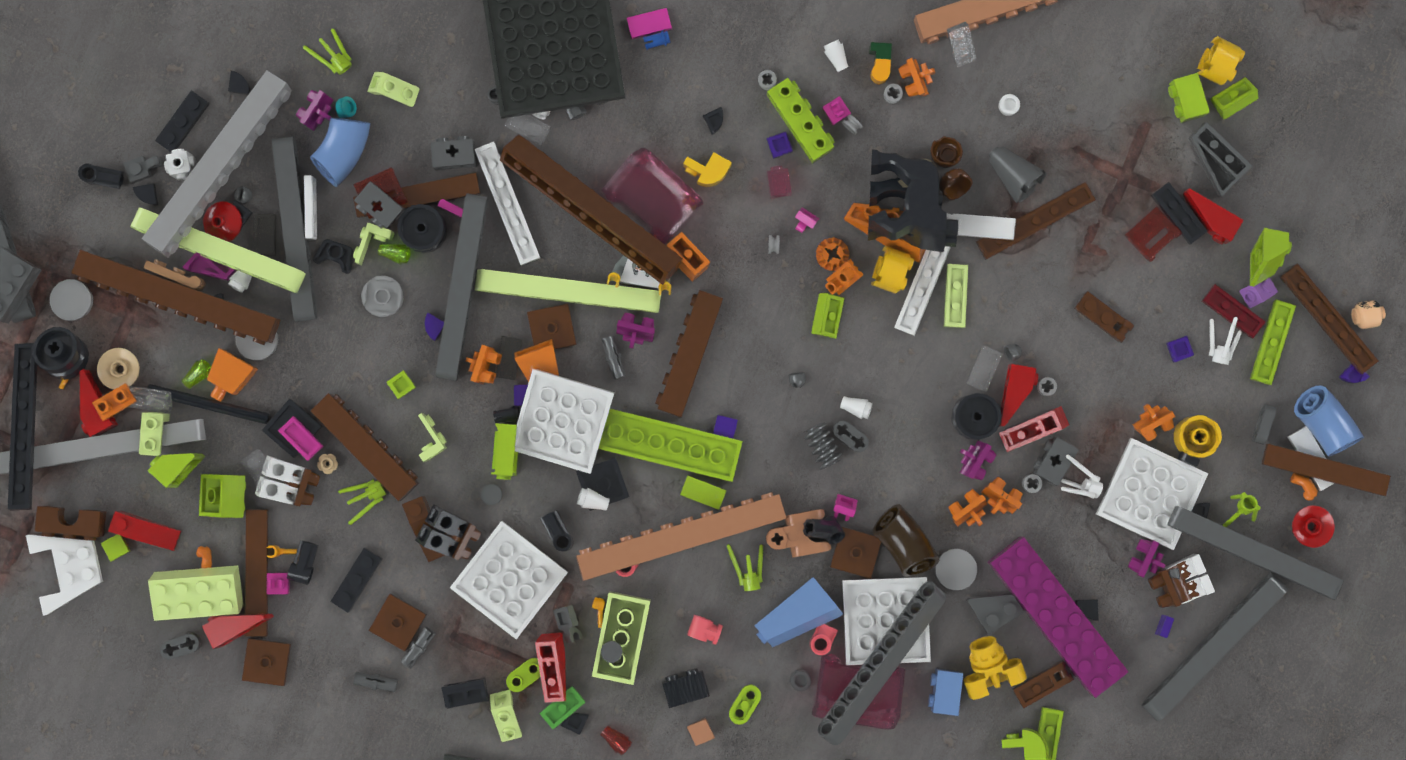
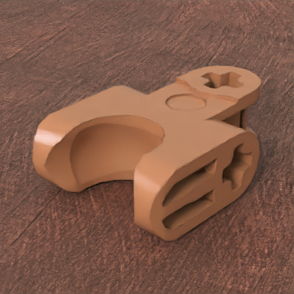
M817 509L786 515V526L771 529L766 535L767 544L773 549L790 548L792 557L831 550L829 542H814L803 533V523L806 519H823L825 511ZM775 533L782 536V540H779L778 545H776V542L771 541Z

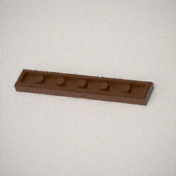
M477 173L384 191L404 209L417 204L437 203L440 199L447 201L466 197L467 193L481 194ZM354 201L357 218L371 216L368 212L366 215L356 208L357 203ZM382 202L373 203L375 206L374 211L383 210L381 207Z
M1084 182L1016 219L1014 240L981 238L976 241V244L985 260L1096 199L1087 183Z
M1298 263L1280 277L1360 375L1379 362Z
M1266 444L1262 459V465L1381 496H1386L1391 477L1386 474L1271 444Z
M246 510L245 614H268V510ZM268 621L249 631L245 636H268Z

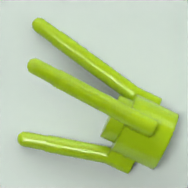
M331 29V32L343 55L340 53L335 54L322 38H319V42L332 56L330 60L332 64L305 45L303 46L304 50L330 68L334 74L338 72L341 75L352 66L350 62L352 58L347 54L335 29Z
M373 479L367 483L338 491L341 494L366 488L365 493L348 500V505L367 496L370 500L374 499L348 522L349 525H352L377 503L384 500L383 496L387 494L383 485L378 480L374 481Z
M1245 492L1231 495V499H1240L1237 503L1238 511L1222 526L1227 528L1241 514L1248 515L1252 513L1251 520L1255 522L1257 513L1261 509L1257 499L1252 495H1247Z
M727 544L726 547L738 575L740 586L743 585L744 591L760 589V583L763 582V545L759 546L757 575L756 572H752L750 555H746L748 573H744L743 577L732 548Z

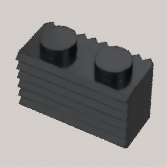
M698 668L685 671L686 675L678 677L677 674L665 677L666 681L662 682L669 708L710 696L703 670L698 671Z

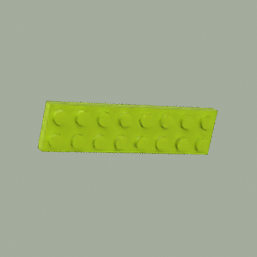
M610 409L598 449L733 482L743 441Z

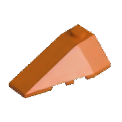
M853 203L844 220L868 235L869 215L872 216L885 210L889 218H899L904 211H899L900 208L895 207L889 210L881 209L877 205L869 207V204ZM885 236L875 239L885 246L910 254V257L918 263L926 251L900 238L894 241Z

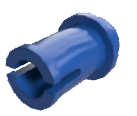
M661 30V33L643 36L644 42L653 40V42L645 44L647 50L661 45L667 46V44L671 43L668 31Z

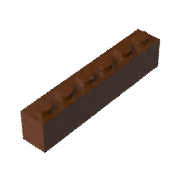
M699 290L698 295L693 294L690 303L693 306L691 314H686L683 323L686 326L684 334H679L676 343L679 346L677 354H672L669 365H672L671 372H666L662 384L666 385L664 392H659L655 404L659 405L658 410L682 418L723 298Z
M328 393L311 412L397 501H402L419 484L416 480L418 476L411 469L406 470L401 465L404 462L396 454L392 456L387 451L388 445L382 439L377 440L372 435L374 431L367 424L362 425L358 421L360 417L352 409L348 411L343 405L345 401L338 394Z

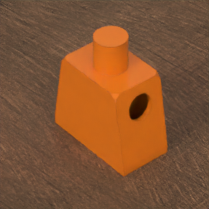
M552 339L514 353L515 361L528 382L533 368L559 376Z
M219 348L207 378L209 382L216 385L210 396L221 402L227 392L232 395L239 394L258 369L228 351Z

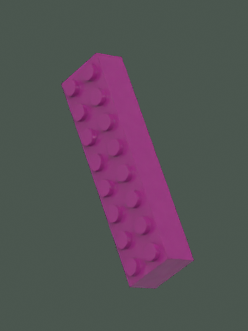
M1018 537L987 562L1091 696L1094 698L1098 697L1128 673L1125 666L1024 537Z

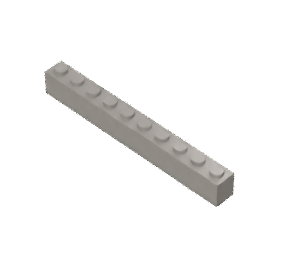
M266 70L142 237L144 242L167 258L177 251L180 241L190 233L192 225L202 217L204 209L215 199L217 191L227 183L231 172L239 167L241 159L246 152L252 149L254 141L264 133L268 122L276 117L278 109L283 102L289 99L292 90L285 81Z

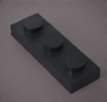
M191 90L155 141L171 153L172 150L178 149L210 103Z
M1169 182L1151 195L1189 245L1207 232L1206 228Z
M363 548L330 602L349 613L383 558L367 548Z

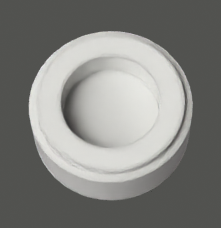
M1007 94L1000 99L998 108L1003 115L1012 116L1019 110L1020 101L1015 95Z

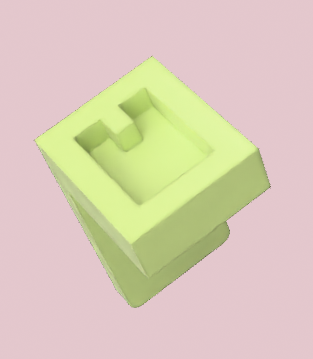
M374 72L367 92L374 95H384L413 107L420 89L384 72Z
M367 223V226L361 230L360 238L362 241L360 246L355 248L353 254L354 262L362 265L372 234L374 239L386 242V239L392 241L395 233L392 230L381 229L377 225Z
M142 412L139 444L140 455H161L163 422H169L170 413Z
M421 413L418 415L436 442L434 445L431 442L421 449L423 452L419 456L423 462H427L447 449L445 446L447 441L441 432L437 433L433 428L436 424L431 416Z
M511 690L490 694L491 712L501 741L505 742L522 737V732L513 709Z

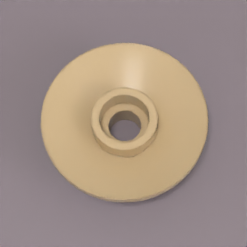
M113 348L106 351L99 359L97 365L100 381L111 389H116L125 383L130 387L135 383L140 372L136 356L131 351L123 348ZM120 365L124 367V371L122 373L118 372V367Z

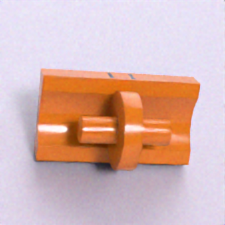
M913 58L906 60L907 63L898 68L902 79L910 76L913 77L914 83L905 86L908 96L929 95L924 78L927 84L933 83L931 75L936 73L935 69H928L926 63L920 65L921 72L917 59L913 60Z
M849 259L826 279L828 283L825 284V287L832 295L834 293L840 295L864 274L858 270L857 266H854L852 259Z
M481 345L480 352L474 351L472 359L466 357L465 361L471 363L468 371L473 372L470 381L483 385L484 383L493 384L496 373L488 371L490 363L499 365L502 354L496 352L494 348Z
M127 383L92 402L102 421H105L136 403L137 400Z
M1149 404L1143 406L1145 412L1139 415L1141 420L1132 424L1134 429L1145 440L1151 441L1157 437L1154 429L1158 426L1164 432L1174 428L1173 418L1175 415L1166 406L1160 408L1156 405L1151 408Z
M1000 477L989 483L981 493L989 498L987 503L993 506L990 511L992 514H995L998 510L1003 514L1006 511L1013 514L1022 505L1020 500L1023 493L1013 488L1007 494L1003 491L1006 482Z
M972 489L964 495L969 505L962 508L958 501L948 507L957 527L965 521L968 526L975 522L979 527L983 524L980 518L986 513L982 508L988 504L983 494L980 496Z

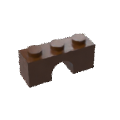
M37 506L35 532H42L41 536L55 537V533L63 534L62 538L76 539V535L84 536L83 540L96 541L97 537L104 536L107 511L79 510L78 520L71 525L65 520L64 507Z

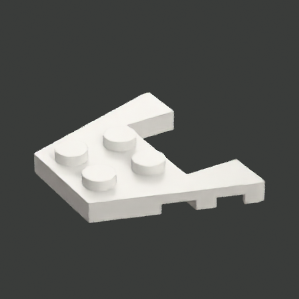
M26 535L30 554L52 550L61 591L60 593L39 597L43 616L49 615L59 607L64 606L69 601L103 582L95 541Z

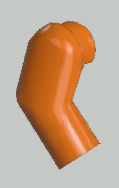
M1292 474L1290 482L1302 486L1305 491L1303 493L1304 499L1312 501L1318 493L1313 481L1300 474Z
M207 546L198 547L196 555L202 558L201 568H212L211 549Z

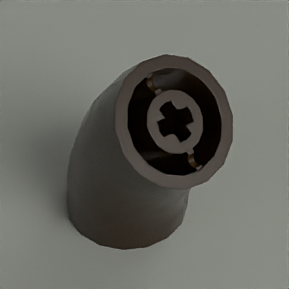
M900 504L889 508L874 525L873 534L890 552L903 576L912 577L920 575L932 569L940 561L924 531Z

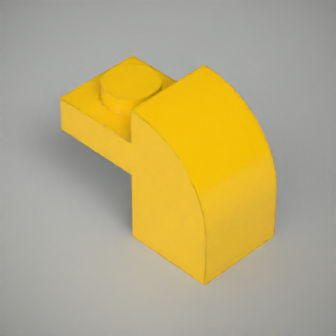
M714 152L706 166L689 157L683 163V167L686 168L685 172L693 177L699 175L697 184L704 187L719 184L732 166L731 161Z

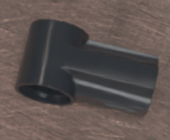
M89 163L83 164L78 170L79 178L90 185H100L115 189H121L123 185V171L94 166ZM93 169L94 176L91 179H87L86 172Z
M555 510L541 518L554 548L562 552L569 551L573 547L574 541L558 511ZM562 536L567 537L569 541L566 548H561L558 545V540Z
M834 516L826 517L823 520L806 519L803 523V533L807 537L824 538L828 540L829 544H837L845 537V532Z
M300 540L295 560L291 563L288 570V580L305 585L310 583L314 570L312 566L319 545Z

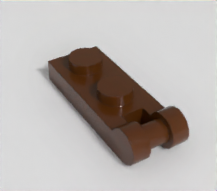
M1088 291L1074 307L1076 311L1120 343L1125 340L1126 333L1134 327L1131 322L1124 319ZM1116 323L1121 325L1118 331L1113 329Z
M1063 660L1012 689L1022 708L1033 704L1074 680L1071 673L1068 674ZM1058 672L1061 678L1056 681L1053 675Z

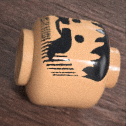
M1371 300L1357 303L1351 311V316L1355 325L1361 329L1379 327L1382 319H1385L1386 313L1383 306H1380L1377 301Z

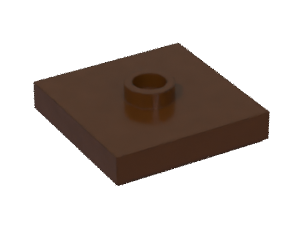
M568 304L527 312L534 345L551 339L554 350L577 345Z
M842 527L845 537L836 544L830 567L871 579L881 541L876 536Z
M389 594L368 631L406 651L427 614L398 597Z
M248 638L242 681L285 686L291 644Z

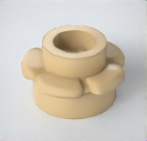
M323 454L319 457L317 467L324 474H331L337 469L338 462L333 454Z

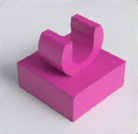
M840 96L822 107V110L833 126L845 119L849 114L851 115V112Z
M802 207L795 216L796 219L800 220L795 229L803 233L807 226L813 229L819 218Z
M837 494L833 509L835 511L834 517L837 518L839 513L846 515L845 521H848L850 517H854L858 500Z
M267 573V594H289L290 580L287 579L288 573Z

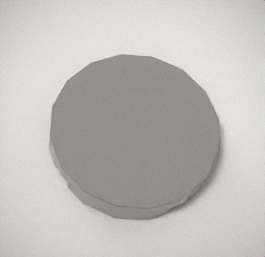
M388 276L372 278L364 285L361 293L362 303L366 310L378 317H389L397 313L404 300L400 284Z
M66 279L59 282L53 288L50 294V306L59 318L67 321H77L90 312L93 306V295L85 283L75 279Z
M277 332L273 343L266 342L265 345L253 342L254 337L246 335L245 338L235 337L239 352L245 358L254 361L266 359L276 351L278 345Z
M955 548L949 549L939 556L940 561L935 566V575L945 588L963 590L973 583L977 575V563L971 554L965 550Z

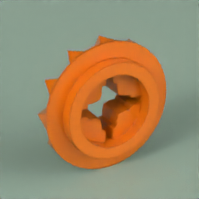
M834 237L823 240L816 250V259L819 265L826 270L836 271L849 259L848 246L842 240ZM837 246L836 254L839 258L833 257L828 262L829 253L825 249L832 251Z

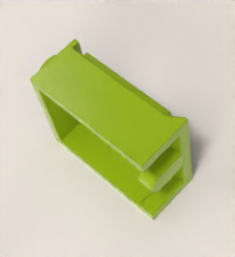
M495 423L498 431H495L492 469H495V472H491V474L496 475V479L511 480V476H516L518 452L515 451L517 425Z

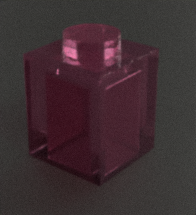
M783 166L771 167V171H767L766 174L770 199L791 196L792 191L788 168L783 169Z

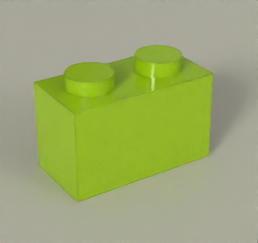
M1198 73L1174 79L1169 83L1168 92L1170 97L1174 98L1176 105L1174 112L1181 123L1204 117L1210 113Z

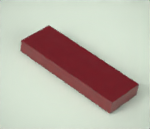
M1216 284L1211 287L1201 301L1231 324L1233 318L1237 317L1236 328L1251 339L1256 336L1266 322Z

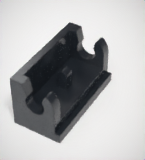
M486 678L458 682L441 687L447 709L489 701Z

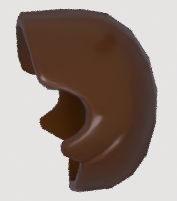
M943 136L937 141H933L930 154L937 166L951 168L961 161L963 150L961 144L956 139Z
M955 168L943 175L940 179L939 188L949 200H955L970 190L973 181L963 169Z

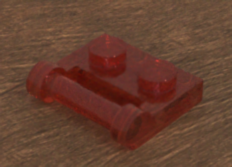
M392 167L353 184L358 195L371 181L386 194L395 190L397 196L392 199L398 204L401 203L403 205L408 202ZM382 203L375 205L374 211H382ZM367 212V216L369 219L374 218Z
M1156 206L1124 236L1149 262H1152L1158 252L1182 233ZM1165 227L1168 233L1152 248L1147 249L1145 245Z

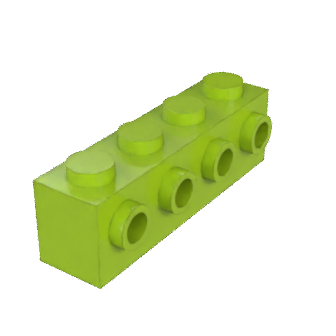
M786 78L768 90L767 97L813 164L833 151L835 141L829 132L825 133L822 129L823 123L817 115L814 116L810 111L812 107L806 98L802 99L799 95L800 89L796 82H791L789 78Z

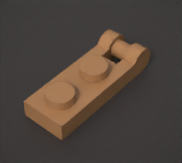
M156 259L154 262L146 261L144 268L193 289L202 290L205 288L206 283L204 279L197 276L186 277L185 271L175 267L173 271L165 268L166 263Z

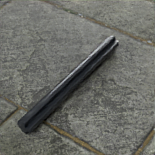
M149 384L146 390V394L149 396L262 424H267L269 420V413L161 386Z

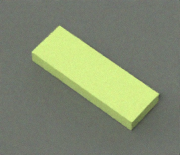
M947 264L944 327L965 328L968 265Z

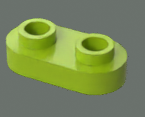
M538 658L528 659L508 675L506 684L511 691L520 692L541 677ZM535 665L537 672H531L530 666ZM519 678L521 681L520 685H514L513 679Z
M748 684L741 689L729 710V717L733 723L741 725L749 720L761 700V692L757 686ZM749 691L755 694L751 699L746 696ZM738 709L744 712L740 717L735 714Z

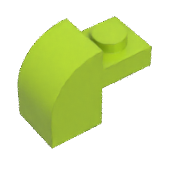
M1023 728V737H1019V733L1006 734L1007 738L1001 740L1002 748L1024 747L1025 760H1048L1046 742L1042 735L1033 729Z

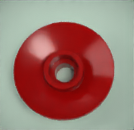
M216 202L207 209L204 215V230L207 234L231 242L241 231V214L237 207L229 202Z
M1306 506L1300 509L1293 518V534L1297 541L1304 546L1311 548L1321 547L1328 543L1334 534V520L1331 514L1320 506ZM1310 522L1314 524V528L1312 530L1308 529V524Z

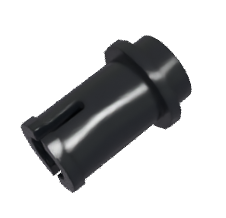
M511 406L509 409L493 411V416L496 417L494 419L495 423L513 420L517 422L520 415L519 407Z

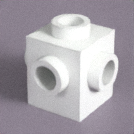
M184 149L172 150V154L166 155L167 161H164L166 173H169L170 176L177 180H185L197 165L195 157L188 151H184Z

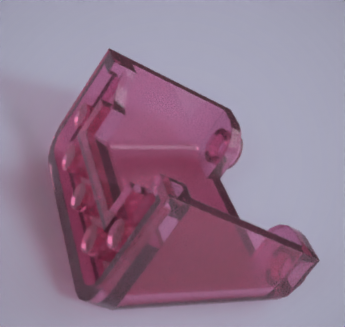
M641 148L631 153L602 189L609 201H623L652 228L650 234L659 239L664 245L673 238L703 205L701 197L646 148Z
M834 654L821 656L812 707V715L814 717L823 719L857 674L860 669L859 667L842 665L841 660ZM899 666L895 669L856 722V725L886 730L896 727L901 715L905 669Z

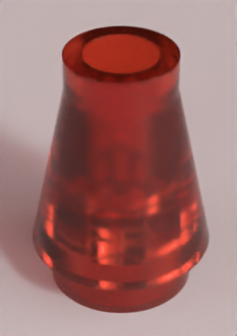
M609 725L600 734L613 751L621 756L632 744L629 740L630 737L618 732Z

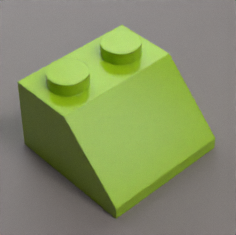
M1268 228L1263 229L1250 253V286L1258 285L1273 276L1277 269L1282 267L1286 254H1289L1292 248L1288 232Z
M198 453L158 455L151 461V467L148 472L166 488H178L206 456Z
M201 474L199 516L243 518L245 511V476Z

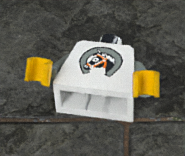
M624 255L615 264L612 273L608 275L607 285L610 281H615L616 288L621 283L659 290V295H661L663 290H668L669 295H671V277L662 285Z

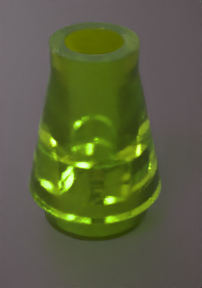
M381 243L378 248V255L402 265L403 263H408L411 249L405 244Z
M204 359L196 360L186 376L181 380L182 383L191 389L194 385L208 378L212 366Z

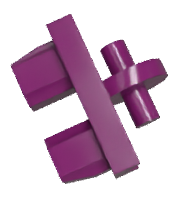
M311 90L307 95V100L311 102L308 109L301 107L296 113V116L300 119L299 122L312 131L316 129L318 124L321 125L324 119L330 121V118H332L328 113L332 108L330 105L334 100L321 90L319 92Z
M625 312L622 319L618 320L616 334L623 335V340L630 342L629 348L633 349L635 343L643 345L644 340L653 342L655 333L654 319L645 317L642 320V324L638 325L634 324L635 315Z
M978 440L976 445H970L967 451L961 449L959 453L964 455L960 462L963 464V467L959 473L971 479L983 480L986 470L980 466L983 461L991 464L997 456L991 450L992 446Z
M1140 539L1136 550L1145 553L1143 561L1132 557L1127 567L1136 572V575L1144 578L1150 563L1152 564L1150 572L1154 574L1158 567L1165 569L1166 565L1161 563L1163 554L1158 552L1156 558L1152 559L1159 542Z

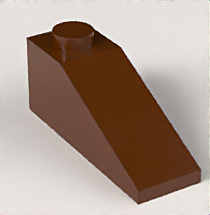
M425 496L402 504L416 537L423 524L431 526L425 522L430 512ZM420 545L428 562L445 556Z

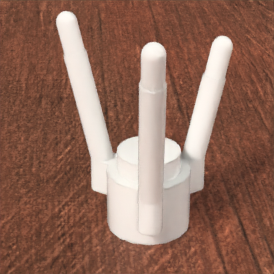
M1237 317L1233 318L1225 347L1218 345L1217 349H1215L1214 320L1210 319L1209 356H1213L1212 362L1229 365V361L1232 360L1233 352L1242 334L1241 330L1237 332L1230 347L1238 320Z
M1066 455V458L1088 475L1090 479H1085L1082 484L1062 479V483L1079 489L1061 487V490L1088 496L1093 499L1098 498L1103 490V483L1099 482L1100 477L1091 473L1070 455Z

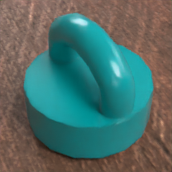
M345 96L337 100L336 111L339 118H349L355 115L357 107L351 97Z

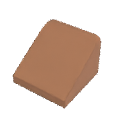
M706 717L687 726L696 746L715 738Z

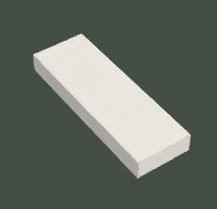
M304 175L305 238L311 241L317 240L316 179L312 175Z
M953 214L962 219L957 236L1014 240L1015 218Z
M1306 426L1287 436L1295 451L1326 459L1311 431ZM1312 478L1319 491L1334 484Z

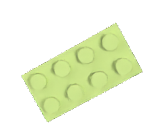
M238 565L154 572L148 580L154 621L239 614L244 606Z
M612 591L608 593L592 677L634 685L651 599ZM608 641H616L622 647V656L617 662H606L601 656V648Z

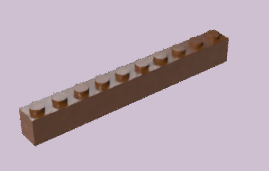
M517 135L503 147L500 157L502 163L663 285L677 272L683 258L631 220L626 214L619 211L610 202L598 195L577 177L569 173L560 164L548 157L544 152L531 144L530 141L521 135Z
M79 250L71 272L78 275L77 280L88 284L91 280L97 282L96 287L108 291L110 287L117 289L116 294L128 297L129 294L135 295L136 301L148 304L149 301L155 302L156 308L165 311L168 310V307L175 310L174 314L185 318H187L188 314L195 317L194 321L205 325L207 321L214 323L213 328L225 332L227 328L234 330L233 335L245 338L246 335L254 337L253 342L265 345L266 342L273 343L281 321L280 319L83 250Z

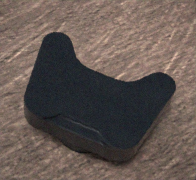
M326 239L316 252L313 261L316 264H321L326 260L334 261L340 264L343 273L349 274L352 268L354 250L350 246Z

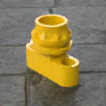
M981 637L970 644L971 654L969 658L972 670L975 673L966 676L963 680L970 699L976 700L988 696V687L994 685L995 688H1000V683L1008 680L1011 687L1026 680L1027 676L1021 659L1013 658L1008 660L1003 647L997 643L995 637Z

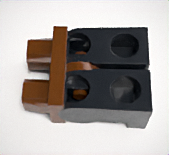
M433 504L425 520L431 526L423 524L415 541L425 548L452 557L458 561L460 558L469 559L472 549L466 545L469 539L476 542L481 532L469 521Z

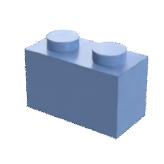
M935 668V673L931 674L930 686H933V694H929L928 707H931L933 713L959 715L963 673L961 671Z

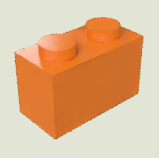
M682 232L666 245L683 258L679 269L692 282L708 269L710 261Z

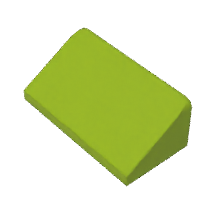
M1245 77L1210 99L1220 116L1225 120L1258 99V89Z
M828 293L819 294L811 331L812 334L837 338L844 303L843 297Z
M687 475L680 495L719 510L727 490Z

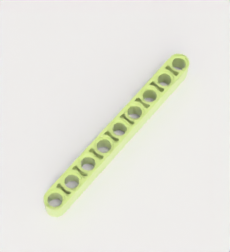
M139 207L130 227L145 234L159 214ZM192 227L190 233L183 237L179 243V248L194 254L197 252L201 254L200 256L294 293H298L306 273L299 269Z
M477 269L474 288L476 291L653 313H659L661 295L656 290L624 286L616 288V285Z

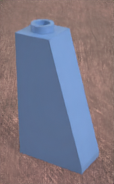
M813 577L754 626L759 631L756 634L764 644L768 642L772 647H775L843 615V613Z

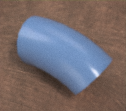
M330 118L326 136L318 149L310 156V159L322 176L333 186L337 187L354 169L365 148L371 123L351 119Z
M1321 385L1311 387L1297 399L1294 406L1296 416L1311 431L1328 457L1353 446L1364 438L1354 420L1326 387Z

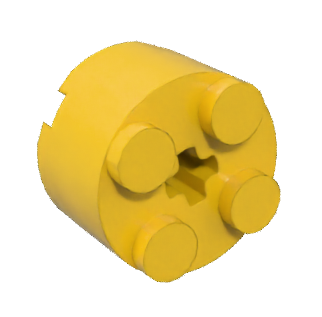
M1217 36L1211 41L1214 44L1212 48H1206L1197 68L1201 71L1197 73L1212 82L1224 85L1227 80L1231 82L1237 73L1235 68L1238 62L1242 61L1245 51L1241 47Z
M885 246L882 250L885 252L884 256H879L872 275V278L876 280L871 282V285L896 294L900 290L905 289L908 280L905 276L907 270H911L914 259L908 253Z
M1197 415L1181 420L1175 426L1173 437L1175 446L1180 452H1184L1192 457L1203 458L1212 455L1221 443L1222 433L1215 421L1204 415ZM1196 434H1200L1201 436L1200 438H1198V440H1195L1194 438Z

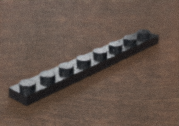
M34 343L14 345L7 508L10 511L32 510L38 366L32 354Z

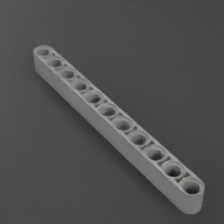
M203 419L163 425L162 448L207 440ZM141 429L34 447L33 469L139 452ZM10 451L0 452V475L9 474Z

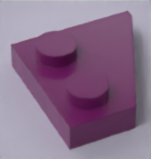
M197 252L183 266L186 271L226 281L237 271L200 256L201 254Z

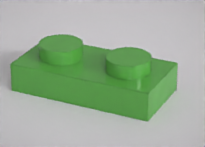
M572 685L566 690V701L552 702L539 714L552 729H555L586 701Z

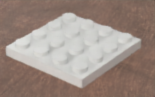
M533 368L517 422L515 451L591 474L615 392Z
M1130 438L1096 515L1174 550L1182 533L1167 525L1174 507L1179 506L1192 511L1208 473Z
M501 521L450 588L517 639L564 579L568 571L505 522Z
M927 577L842 580L846 665H863L919 588L927 582ZM929 624L901 663L931 662Z

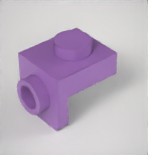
M1270 277L1254 287L1249 285L1239 291L1249 308L1266 301L1278 293Z

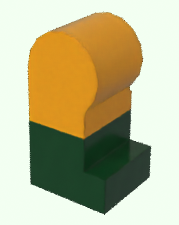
M870 43L869 54L875 55L874 67L870 76L876 84L885 83L890 75L892 43Z

